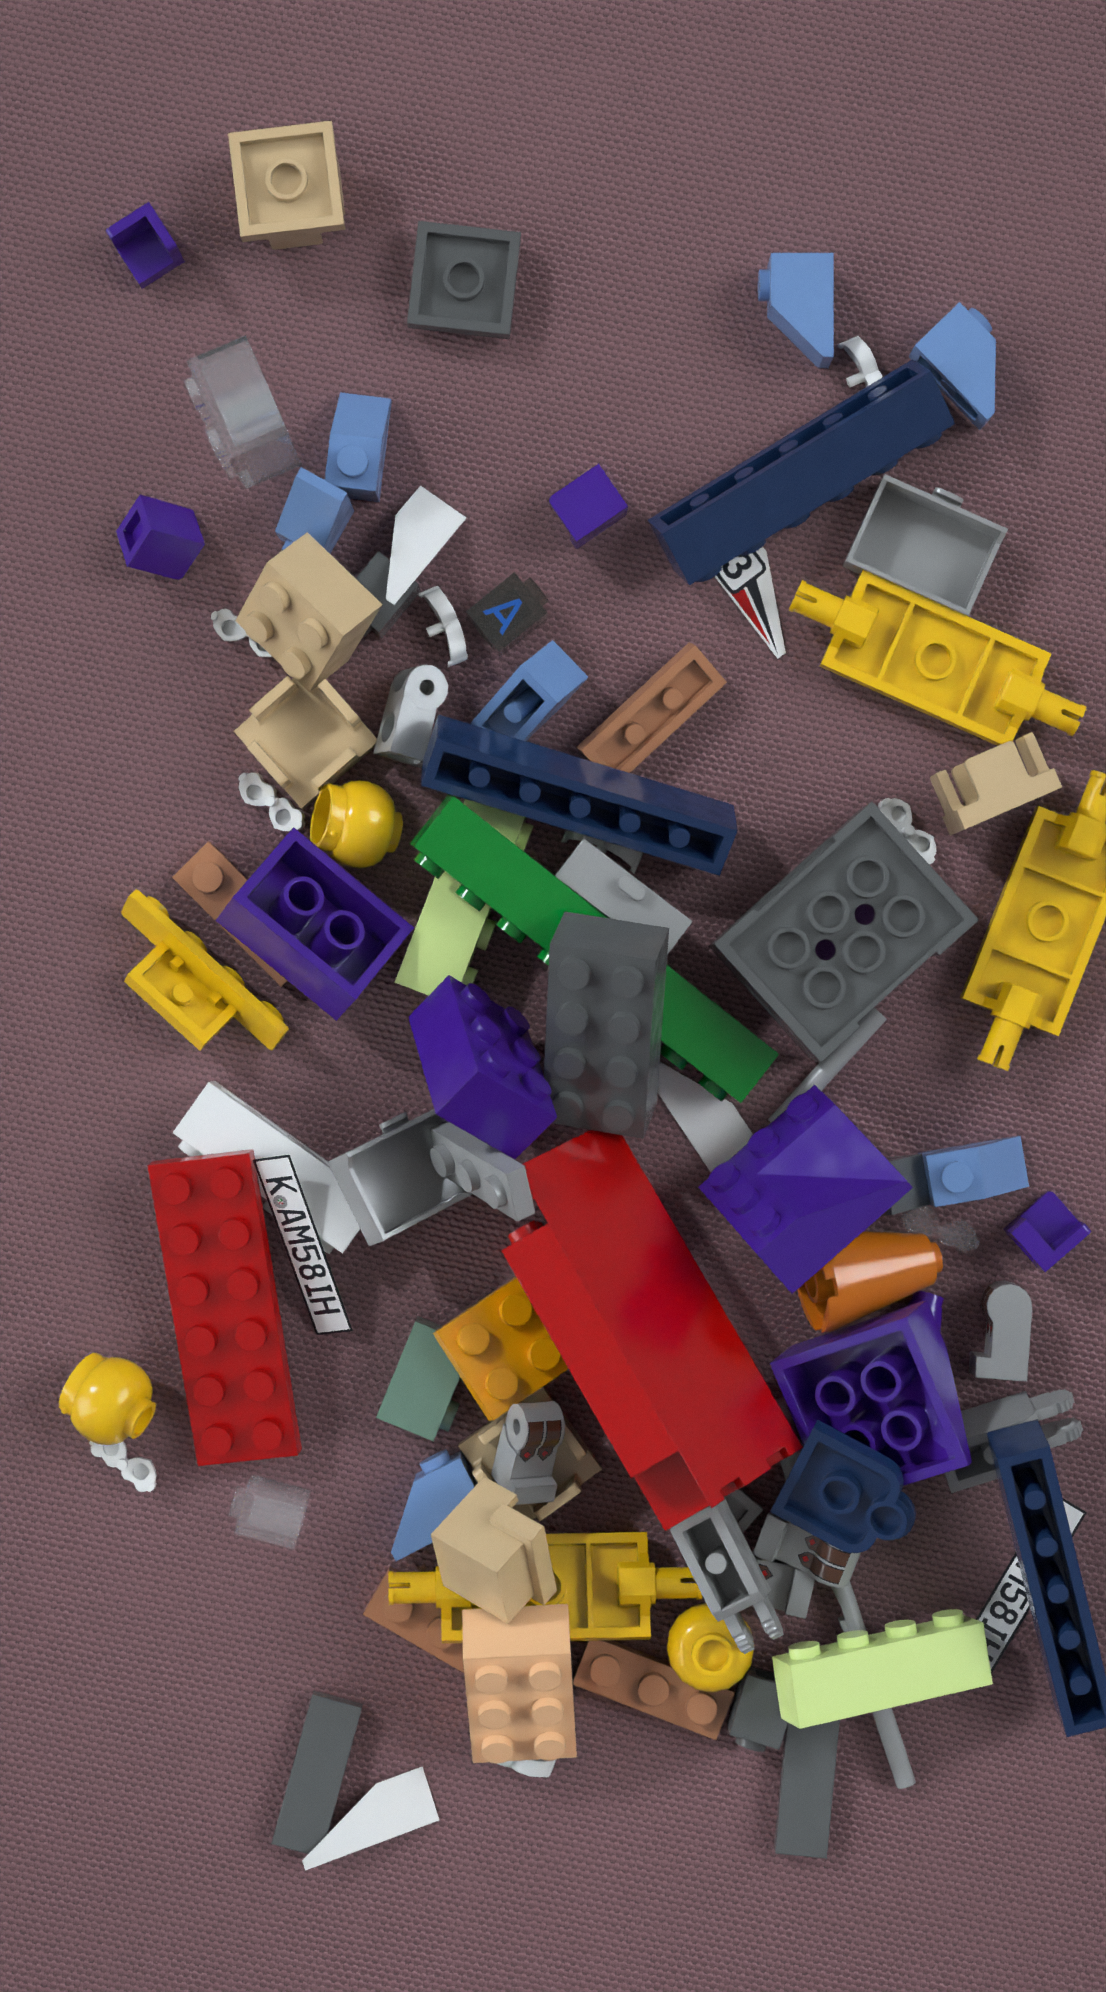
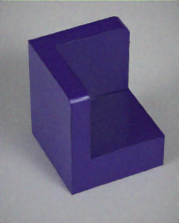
M149 202L106 229V233L141 289L185 262L178 246Z
M599 464L549 498V504L570 533V541L576 549L627 515L628 505Z
M144 495L138 496L116 530L127 567L176 580L183 578L205 545L193 510Z
M1046 1191L1003 1229L1035 1267L1044 1272L1049 1270L1091 1233L1088 1226L1078 1221L1055 1193L1051 1191Z

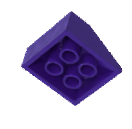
M813 1085L807 1092L795 1097L789 1103L787 1109L766 1128L755 1132L748 1143L732 1158L718 1165L710 1173L709 1178L698 1188L793 1294L913 1187L849 1118L816 1085Z
M927 1300L792 1345L770 1362L804 1445L814 1425L819 1420L892 1459L902 1471L903 1486L963 1468L972 1463L948 1350Z

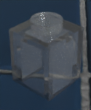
M252 1475L247 1482L246 1488L237 1486L229 1512V1517L237 1518L234 1534L295 1549L299 1541L312 1490Z

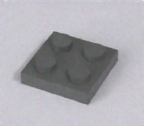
M418 221L407 317L408 328L510 339L521 232Z

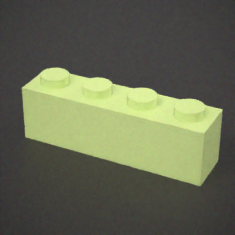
M465 799L464 805L522 851H525L534 827L525 822L527 817ZM446 872L439 879L435 877L394 983L428 996L448 975L465 985L469 983L474 984L478 970L469 966L476 948L486 951L497 922L488 919L492 908L485 904L479 912L455 893L461 885Z
M949 1609L933 1613V1621L916 1624L914 1620L893 1621L885 1624L884 1632L870 1635L864 1630L848 1631L838 1634L837 1642L821 1646L817 1641L794 1643L788 1646L789 1653L772 1656L781 1719L802 1729L992 1685L984 1623L963 1615L962 1610Z

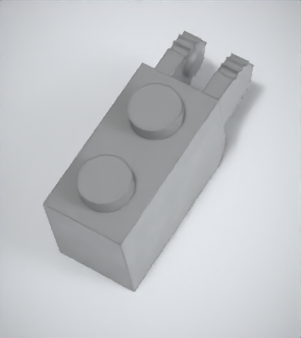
M1059 1389L1057 1391L1053 1390L1051 1393L1047 1392L1029 1398L1027 1392L1023 1391L961 1411L972 1463L969 1466L944 1473L951 1493L998 1479L987 1432L1036 1419L1039 1422L1040 1420L1056 1416L1058 1413L1069 1411V1409L1073 1408V1403H1075L1072 1392ZM1074 1417L1041 1425L1050 1448L1066 1444L1069 1441L1072 1442L1075 1439L1077 1440L1078 1437H1081L1083 1431L1081 1421L1074 1419Z
M726 1499L712 1509L708 1506L670 1528L711 1614L718 1622L724 1620L740 1652L746 1654L755 1649L753 1636L739 1612L752 1605L764 1631L770 1638L775 1640L784 1635L779 1618L768 1598L771 1589Z

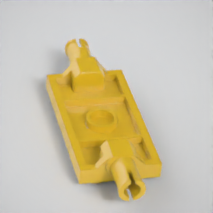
M862 570L851 596L846 595L844 599L802 580L789 607V611L797 612L831 628L829 633L833 634L819 667L994 745L999 746L1008 741L1013 742L1023 720L1029 721L1031 717L1064 731L1069 736H1073L1081 723L1077 720L1079 717L1083 718L1086 711L1085 705H1079L1044 689L1045 683L1041 682L1051 653L865 570Z
M1091 770L1090 778L1076 813L1070 812L1069 816L1040 806L1035 807L960 996L963 1000L992 1011L990 1015L995 1018L977 1060L986 1064H993L996 1068L1009 1071L1010 1062L1024 1028L1029 1030L1031 1026L1051 1035L1059 1036L1105 921L1106 774L1103 772Z
M647 1532L546 1534L557 1591L545 1605L568 1604L570 1641L650 1640L651 1604H656V1599L696 1598L697 1600H702L703 1596L696 1583H681L695 1582L688 1567L655 1568V1563L649 1562ZM436 1566V1571L429 1572L389 1571L388 1573L389 1605L436 1603V1608H441L442 1643H463L462 1610L482 1608L443 1586L438 1566ZM531 1598L525 1606L542 1604Z

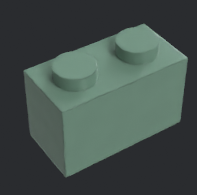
M417 1316L376 1418L434 1442L439 1429L449 1432L460 1404L451 1400L458 1381L463 1382V1380L432 1334L442 1326Z

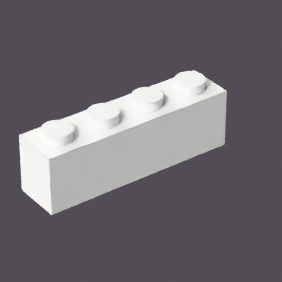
M216 1081L207 1083L173 1131V1134L182 1139L178 1147L188 1156L254 1149L255 1159L290 1155L324 1252L330 1254L335 1248L343 1254L359 1232L360 1227L328 1161ZM258 1176L261 1196L266 1199L263 1208L272 1214Z

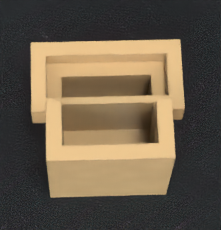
M483 1477L431 1533V1538L443 1586L509 1624L531 1598L545 1605L555 1594L557 1588L544 1526L513 1509L518 1502L515 1493Z

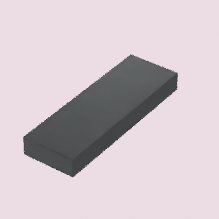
M313 1691L271 1844L309 1854L328 1834L361 1714L362 1703Z
M840 1720L802 1729L787 1723L775 1833V1854L827 1859Z

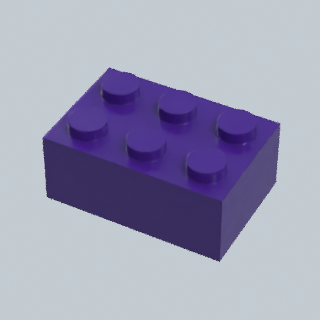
M294 827L232 897L215 920L336 1021L358 998L414 929L412 925Z
M448 975L408 1017L436 1115L513 1159H516L557 1118L550 1096L552 1090L544 1079L539 1064L541 1057L534 1048L528 1031L530 1024L518 1010L510 1006L505 1009L491 1001L489 996L473 983L465 985Z

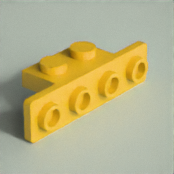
M135 889L128 896L121 914L156 947L127 974L124 982L199 1051L233 1017L269 1050H273L289 1030L288 1026L283 1022L280 1012L272 1004L258 1000L247 990L243 979L235 970L228 966L222 967L207 953V948L199 937L192 932H184L169 918L166 908L157 899L150 896L146 897L139 890Z

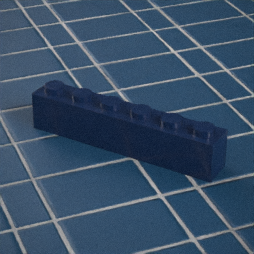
M912 359L648 519V522L674 571L688 585L694 582H704L715 577L722 570V565L735 557L749 555L762 548L768 537L783 528L790 529L802 524L809 518L811 511L824 503L835 502L845 498L854 490V485L867 477L880 475L891 470L903 455L915 448H925L934 444L941 438L942 432L953 426L955 422L932 371Z
M439 714L423 758L421 786L719 876L738 831L733 804Z
M1038 1419L987 1432L1054 1706L1066 1737L1106 1728V1674L1050 1445Z

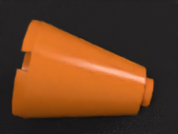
M863 1231L797 1289L804 1313L815 1331L821 1330V1333L835 1331L933 1285L936 1282L937 1273L943 1269L942 1254L937 1243L930 1242L925 1234Z

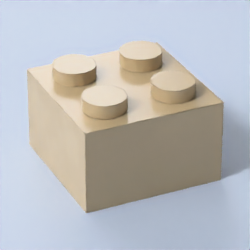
M307 532L266 563L235 621L253 641L259 643L282 665L284 671L290 677L296 679L310 692L320 682L327 679L348 662L383 604Z

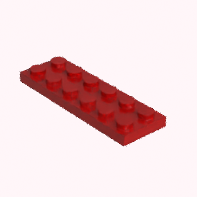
M254 1149L157 1160L147 1165L198 1466L298 1456L302 1450L258 1174L253 1162L255 1159Z

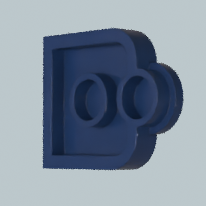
M819 1420L814 1425L770 1511L847 1553L864 1552L874 1544L877 1538L887 1541L902 1538L911 1531L916 1520V1509L912 1500L901 1491L904 1479L900 1467L889 1457Z

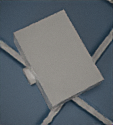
M885 474L876 489L842 567L858 574L865 570L969 616L1008 529L960 508L963 498L951 492L935 487L931 495Z
M584 838L555 875V877L609 919L669 928L668 953L693 922Z
M434 1109L410 1121L406 1112L379 1124L383 1132L382 1135L328 1161L368 1246L382 1242L472 1195V1193L466 1192L448 1178L440 1176L432 1164L430 1150L434 1146L429 1128L446 1121L436 1115Z

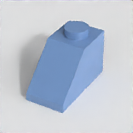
M771 253L767 269H759L758 301H767V318L817 368H829L834 357V253Z
M959 302L914 346L909 358L932 371L939 389L980 430L995 413L996 339L990 334L992 327L988 320L978 310L974 308L967 310Z
M340 392L330 432L325 481L347 492L349 499L380 502L392 403L391 398Z
M301 467L294 479L275 530L278 538L285 542L281 550L283 551L308 532L331 554L354 513L348 493Z
M552 640L520 665L470 724L527 741L569 700L588 679V676Z
M1019 1135L918 1152V1154L922 1153L930 1205L933 1207L986 1199L1029 1187L1021 1136Z
M447 1449L419 1463L422 1471L415 1475L391 1551L395 1561L433 1543L431 1533L478 1484L462 1451L450 1456Z

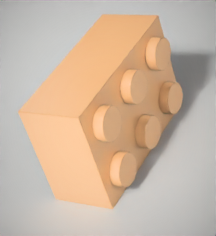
M568 1604L524 1606L509 1624L484 1609L462 1610L463 1665L473 1763L490 1762L499 1764L507 1761L539 1759L551 1761L559 1758L577 1757Z

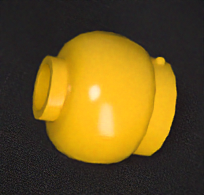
M360 780L350 781L341 786L328 783L321 789L314 806L310 825V841L342 866L359 869L370 867L380 862L386 852L393 853L396 850L402 833V814L395 812L393 799L379 785Z
M99 1353L89 1354L75 1367L66 1381L59 1398L61 1412L70 1416L76 1430L89 1441L101 1445H115L123 1442L128 1437L132 1439L139 1437L151 1422L156 1410V1403L151 1401L153 1394L152 1383L140 1366L128 1359L120 1357L107 1358Z
M706 1602L693 1605L678 1615L669 1630L667 1642L670 1666L684 1683L696 1690L717 1692L729 1689L743 1679L752 1664L754 1650L746 1654L740 1652L724 1620L718 1622L711 1614ZM744 1620L746 1626L749 1628V1630H750V1632H751V1628L748 1626V1624H747L746 1621Z

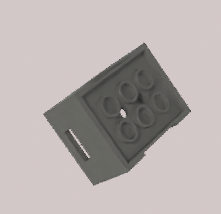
M870 802L858 810L708 947L811 1061L822 1062L860 1028L857 1023L929 957L941 955L979 919L873 802ZM861 904H867L874 910V919L868 925H862L855 919V910ZM821 940H829L835 946V954L829 960H821L816 955L815 947Z

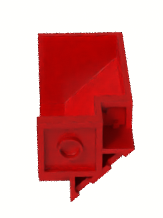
M589 1130L523 1163L531 1195L545 1217L547 1224L543 1225L542 1222L539 1223V1221L533 1220L507 1235L511 1245L501 1251L630 1478L634 1477L663 1529L665 1531L708 1506L712 1509L725 1500V1496L746 1486L770 1470L771 1466L803 1448L623 1135Z

